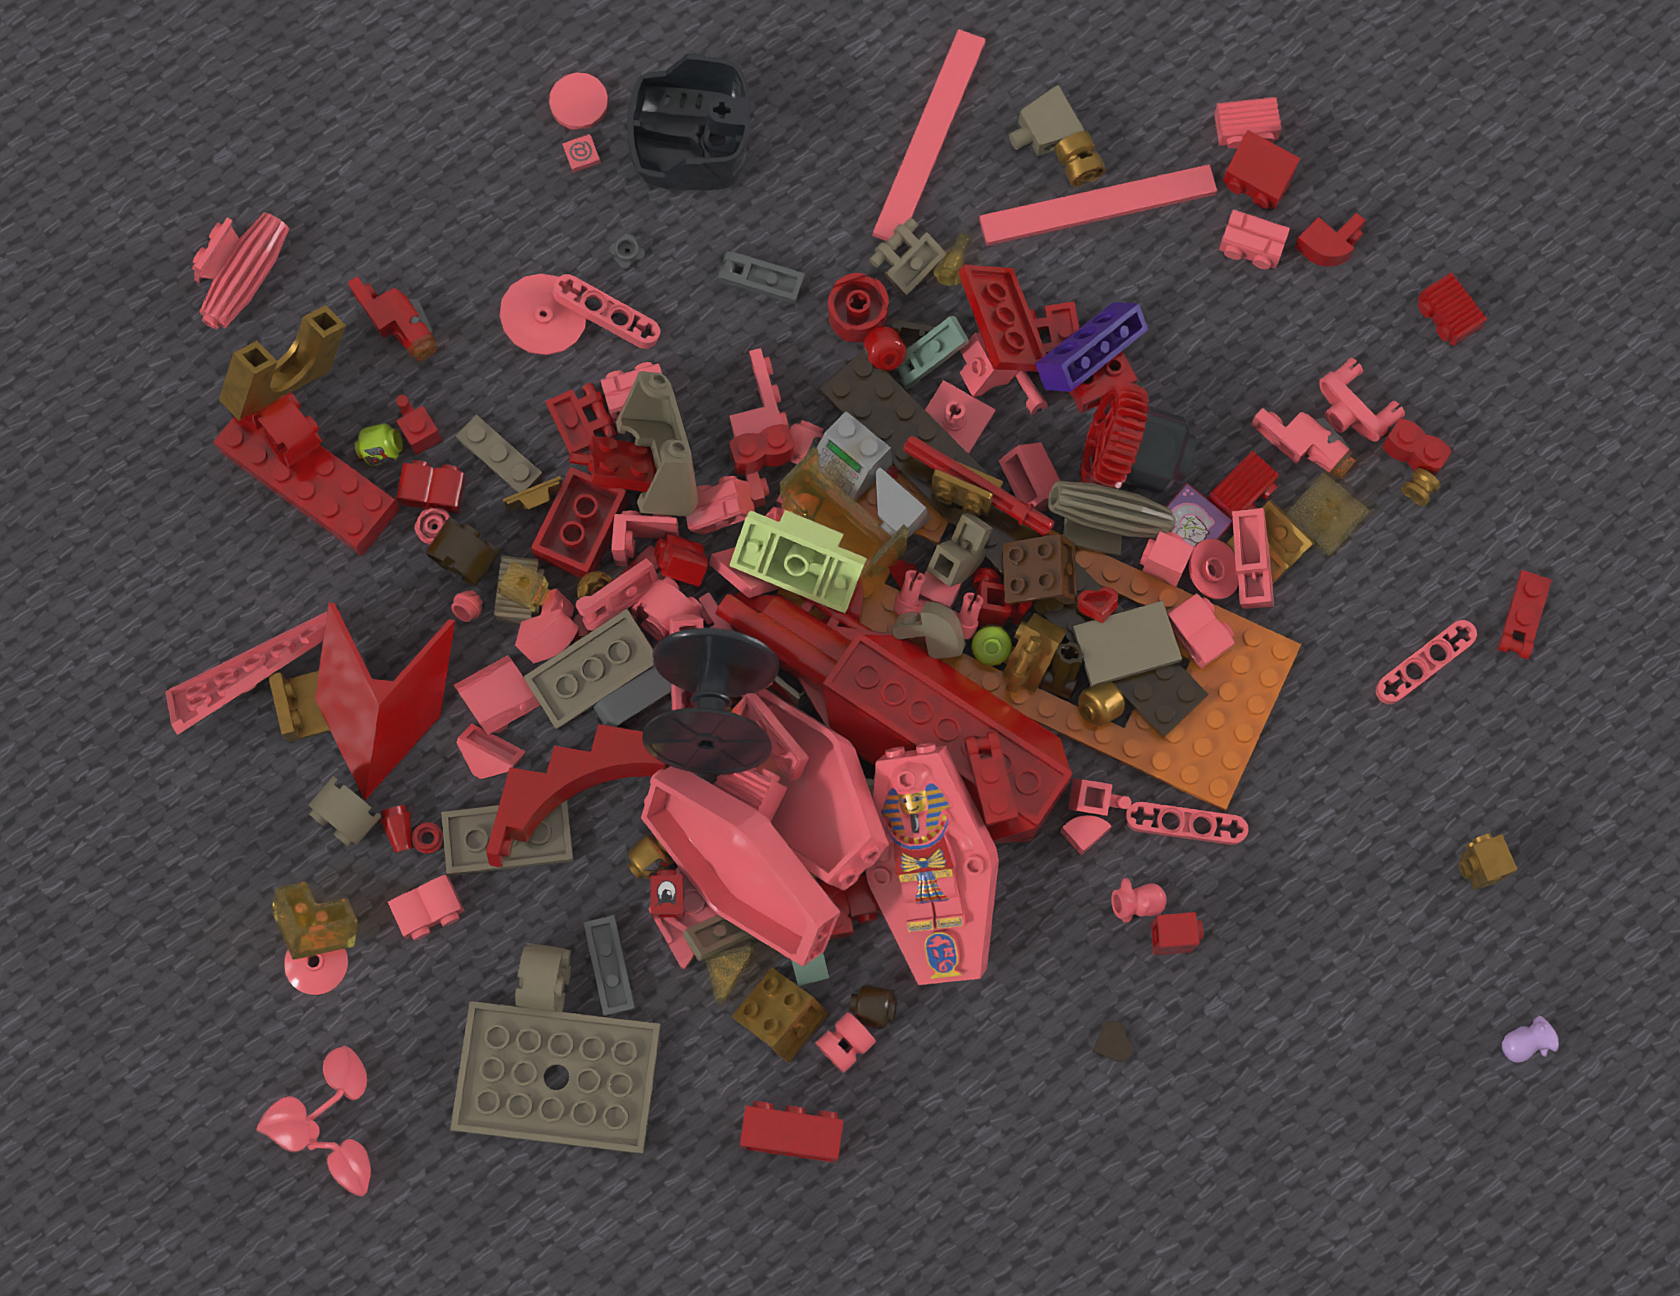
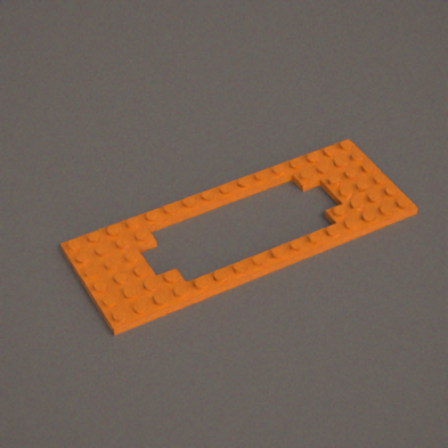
M898 472V479L894 480L927 508L931 518L913 534L938 545L949 523ZM876 482L853 505H850L830 488L813 522L842 533L843 537L839 547L867 558L860 575L864 590L860 623L873 631L893 633L892 627L898 617H900L895 612L893 606L897 594L901 591L885 583L891 573L888 566L890 563L897 561L907 539L903 541L898 535L893 539L880 528L883 522L878 516ZM1053 530L1049 532V535L1059 534ZM1075 547L1076 562L1102 588H1113L1117 591L1118 596L1139 606L1163 601L1168 614L1194 596L1103 553ZM780 588L776 594H781L799 607L805 602L784 588ZM1212 604L1215 608L1214 616L1220 623L1225 622L1234 633L1232 639L1235 643L1228 651L1201 669L1188 654L1183 644L1175 637L1181 657L1190 661L1186 672L1208 693V696L1164 738L1134 709L1125 728L1112 722L1103 726H1095L1081 717L1078 706L1039 688L1036 692H1033L1020 685L1016 693L1008 691L1006 685L1009 679L1002 675V671L992 666L984 665L977 659L964 653L956 657L939 659L1036 723L1225 811L1301 644ZM817 608L812 609L809 613L820 621H823L827 616ZM917 637L908 638L928 651L927 644L919 641Z

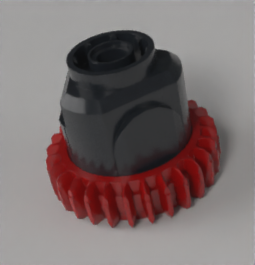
M1117 380L1106 389V393L1102 395L1101 402L1097 405L1096 412L1093 413V420L1089 424L1090 428L1086 435V442L1083 445L1084 451L1081 455L1080 480L1084 483H1095L1114 489L1121 488L1122 483L1160 494L1169 489L1173 484L1180 485L1187 476L1195 454V435L1189 433V427L1184 417L1148 406V394L1144 388L1133 383Z

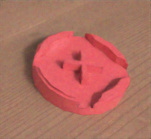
M576 72L565 75L555 83L550 92L549 104L552 115L559 124L573 130L588 129L599 123L605 116L608 108V96L604 85L599 79L587 73Z

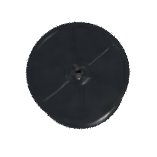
M717 628L682 630L660 640L652 653L655 669L671 684L695 693L690 699L691 702L695 703V707L668 711L653 718L646 725L642 734V741L647 751L667 765L700 774H735L754 769L764 763L770 756L772 749L771 740L767 733L752 720L729 712L727 708L732 707V700L729 697L755 693L766 688L775 680L779 672V661L775 653L767 645L751 636Z

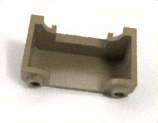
M639 371L616 420L618 433L625 434V431H628L636 437V446L650 447L657 472L648 491L641 493L637 500L640 513L689 516L696 509L699 497L692 454L672 385L666 376L661 373Z

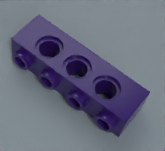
M1112 302L1037 361L1035 364L1045 390L1073 391L1144 334L1148 327L1139 303Z

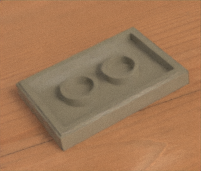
M1163 601L1110 615L1104 623L1093 620L1075 625L1072 628L1077 645L1080 646V650L1084 654L1082 661L1091 687L1178 663L1182 660Z

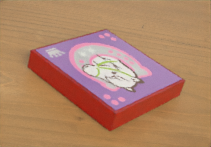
M1188 483L1181 488L1166 506L1173 512L1172 516H1175L1176 519L1175 528L1172 533L1181 536L1184 540L1183 542L1192 546L1206 539L1219 540L1233 524L1231 517Z

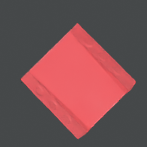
M508 655L454 684V687L487 735L502 732L508 727L510 722L521 716H526L533 709L541 705Z

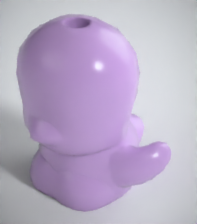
M1542 1016L1536 1017L1531 1026H1521L1508 1033L1502 1041V1050L1506 1057L1517 1063L1528 1060L1538 1050H1540L1543 1056H1546L1548 1049L1556 1052L1559 1047L1558 1036L1555 1030Z

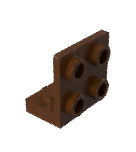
M1061 534L1003 544L1006 603L1016 604L1048 598H1055L1064 604L1078 603L1075 542Z

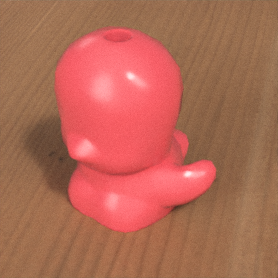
M1128 878L1122 880L1121 888L1114 890L1111 896L1113 911L1124 923L1130 922L1133 915H1159L1165 909L1167 901L1164 890L1157 884L1149 883L1132 889Z

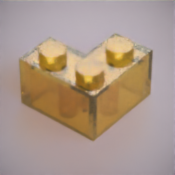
M306 881L275 888L272 913L293 960L354 946L358 921L347 898L316 905Z

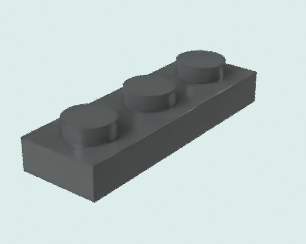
M615 915L583 922L603 1016L607 1017L636 1010Z

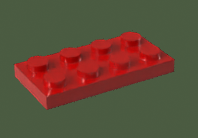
M963 265L958 274L994 370L1038 372L1035 363L1046 355V351L1014 269Z

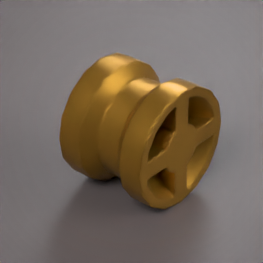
M1416 468L1412 473V480L1405 482L1401 491L1405 496L1410 497L1412 501L1423 507L1430 501L1429 496L1431 493H1436L1441 485L1438 479L1430 472Z

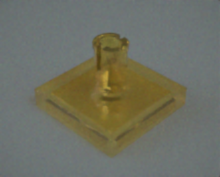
M1323 472L1289 509L1286 515L1315 542L1314 544L1331 557L1369 514L1370 510Z

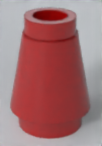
M406 805L382 810V818L379 820L394 849V853L412 849L410 812H407Z

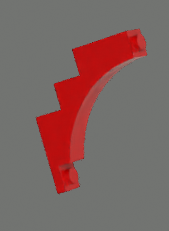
M598 724L591 752L554 746L547 774L510 767L486 850L489 865L502 868L505 857H510L513 840L527 842L546 816L572 796L595 785L616 779L652 777L658 770H665L670 765L661 762L647 751L642 741L643 732Z

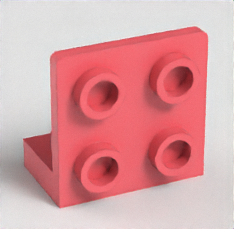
M623 511L622 514H614L611 550L615 565L628 566L629 558H634L635 540H633V537L664 539L666 533L679 537L677 518L672 517V515L662 514L641 516V513L637 511Z

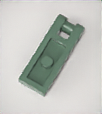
M949 316L906 349L904 362L894 369V372L898 371L902 378L900 382L905 390L917 385L927 374L970 343L957 318ZM910 362L913 364V366H914V368H915V369L912 370V371H911V369L909 368Z

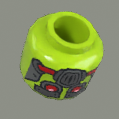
M386 423L362 429L359 433L358 441L355 442L357 456L360 459H364L370 466L394 462L399 457V452L403 450V442L399 431Z
M990 623L984 624L976 630L971 646L973 654L979 662L984 665L995 666L1007 660L1011 654L1012 642L1008 631L1004 627Z

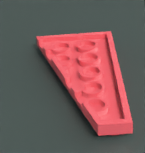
M327 611L165 691L171 725L176 734L178 735L240 694L252 690L256 687L257 683L321 643L324 638Z

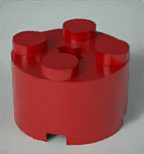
M863 273L845 275L834 284L828 298V319L833 331L839 337L848 342L861 343L864 342L865 337L870 331L877 327L886 326L889 299L883 284Z
M291 392L280 396L252 415V420L257 430L261 427L264 428L263 434L265 437L263 439L283 464H287V467L302 459L322 443V439L317 433L319 431L318 425L310 415L303 416L299 411L301 405Z

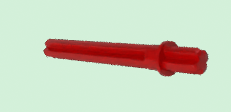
M911 436L907 439L903 447L904 452L934 470L937 469L992 493L991 504L1018 520V525L1022 526L1025 524L1043 536H1046L1051 531L1054 521L1034 509V504L1028 505L917 437Z

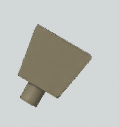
M1057 85L1020 111L1018 122L1021 128L1009 133V138L1016 150L1031 144L1037 156L1054 152L1056 144L1065 137L1085 130L1061 88Z

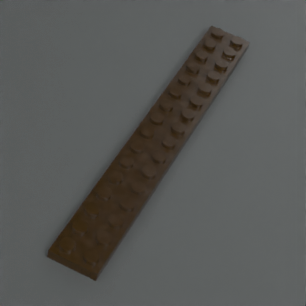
M865 350L861 351L820 388V393L841 415L847 411L891 447L892 466L956 529L962 514L966 513L963 507L953 502L952 504H945L934 497L935 494L931 493V486L935 470L904 452V444L909 437L915 436L951 459L987 475L989 474L884 369L874 368L868 360ZM992 506L988 517L983 515L978 517L993 528L984 547L988 551L984 559L1003 578V544L1043 537V535L1025 524L1022 526L1018 525V520L995 506ZM1076 562L1078 599V595L1082 591H1097L1102 587ZM1055 598L1032 601L1031 606L1043 618L1068 630L1064 637L1067 642L1070 641L1077 644L1072 630L1073 626L1095 620L1081 613L1078 609V603L1064 604ZM1118 604L1111 615L1124 612L1125 610ZM1178 663L1111 681L1121 690L1125 701L1162 738L1171 732L1208 696V693Z

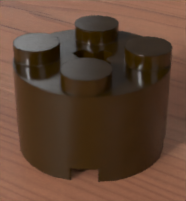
M449 517L425 553L433 562L446 571L448 569L458 576L463 574L464 576L461 580L476 587L496 559L500 549L487 540L484 542L478 538L480 533L467 524L463 526Z

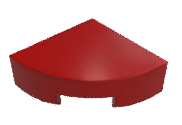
M903 560L892 562L888 566L901 590L907 571H916L914 582L920 572L913 563L908 564Z

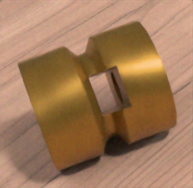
M1087 131L1071 134L1058 142L1054 147L1060 164L1066 166L1064 172L1073 188L1083 186V182L1086 181L1090 183L1098 180L1106 172V167L1100 155L1094 153L1096 146Z

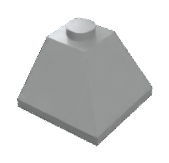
M882 468L876 471L878 516L883 522L880 528L891 538L894 539L898 535L904 541L923 527L931 519L923 504Z

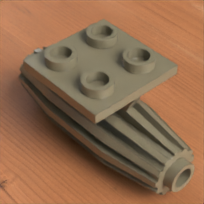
M1056 481L1049 492L1048 509L1065 517L1063 536L1075 542V547L1118 557L1121 555L1122 535L1157 538L1160 531L1166 534L1167 532H1173L1176 519L1175 516H1172L1173 512L1170 508L1139 494L1095 483Z

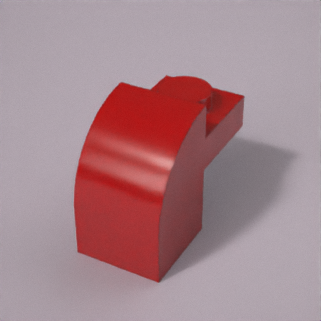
M1356 213L1338 232H1335L1318 217L1298 237L1295 248L1308 260L1324 267L1341 265L1350 259L1354 251L1353 246L1364 234L1361 229L1365 219Z

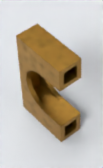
M325 305L303 316L294 343L278 361L258 341L234 352L219 401L240 421L266 407L280 396L286 395L289 392L292 393L325 375L331 370L346 325Z

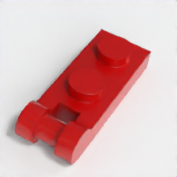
M1524 570L1520 572L1497 650L1505 653L1509 650L1518 653L1520 658L1529 659L1552 579ZM1513 632L1524 635L1523 641L1512 639Z
M997 731L986 733L987 736L975 739V736L964 738L986 827L1016 820L1019 817ZM990 749L991 757L980 760L978 751Z

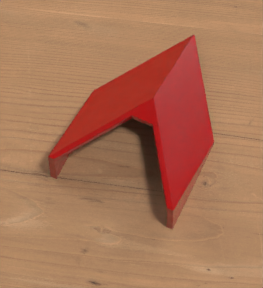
M328 603L315 701L364 800L371 795L440 717L455 620L449 619L394 681H385L371 678L335 603Z

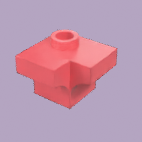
M974 333L969 339L970 343L960 351L967 363L960 374L972 397L982 396L985 392L996 386L1008 385L1018 372L1015 370H994L981 333Z

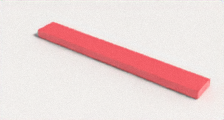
M958 29L874 228V237L888 241L894 234L893 230L899 224H904L909 218L913 217L986 39Z
M1210 164L980 215L979 221L986 246L1216 195L1217 188Z

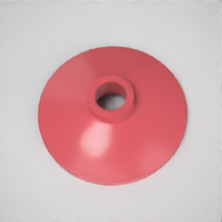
M1206 539L1194 546L1189 558V572L1197 589L1212 599H1224L1231 596L1239 585L1235 553L1228 545L1217 539Z
M321 931L306 933L297 938L289 947L284 962L285 973L290 983L299 991L311 995L324 994L338 986L346 974L348 967L346 949L339 939L329 933ZM313 956H318L320 959L316 967H310L309 960Z

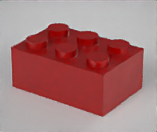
M570 467L531 547L535 559H539L580 578L596 571L613 536L614 514H622L629 503L627 491L622 488L593 484L591 475Z
M754 1101L753 1107L745 1106L740 1147L743 1150L838 1163L843 1130V1120L837 1119L838 1113L819 1110L818 1116L807 1115L805 1108L786 1106L785 1111L773 1110V1104Z

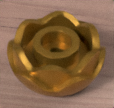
M593 571L584 575L577 587L578 598L592 596L613 581L612 578L600 571Z

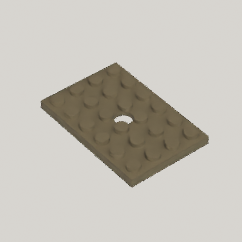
M470 1001L450 1130L644 1154L661 1024ZM553 1065H561L568 1070L569 1081L563 1089L552 1090L545 1084V1072Z

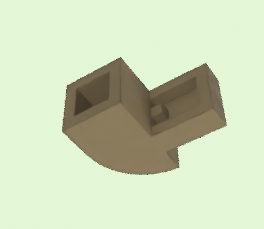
M963 513L952 539L937 545L927 571L949 587L965 581L977 570L988 552L984 547L993 528L972 513Z
M926 602L920 615L918 612H907L900 615L892 627L893 635L898 639L925 636L929 656L934 659L960 656L966 645L958 616L949 607L937 602Z

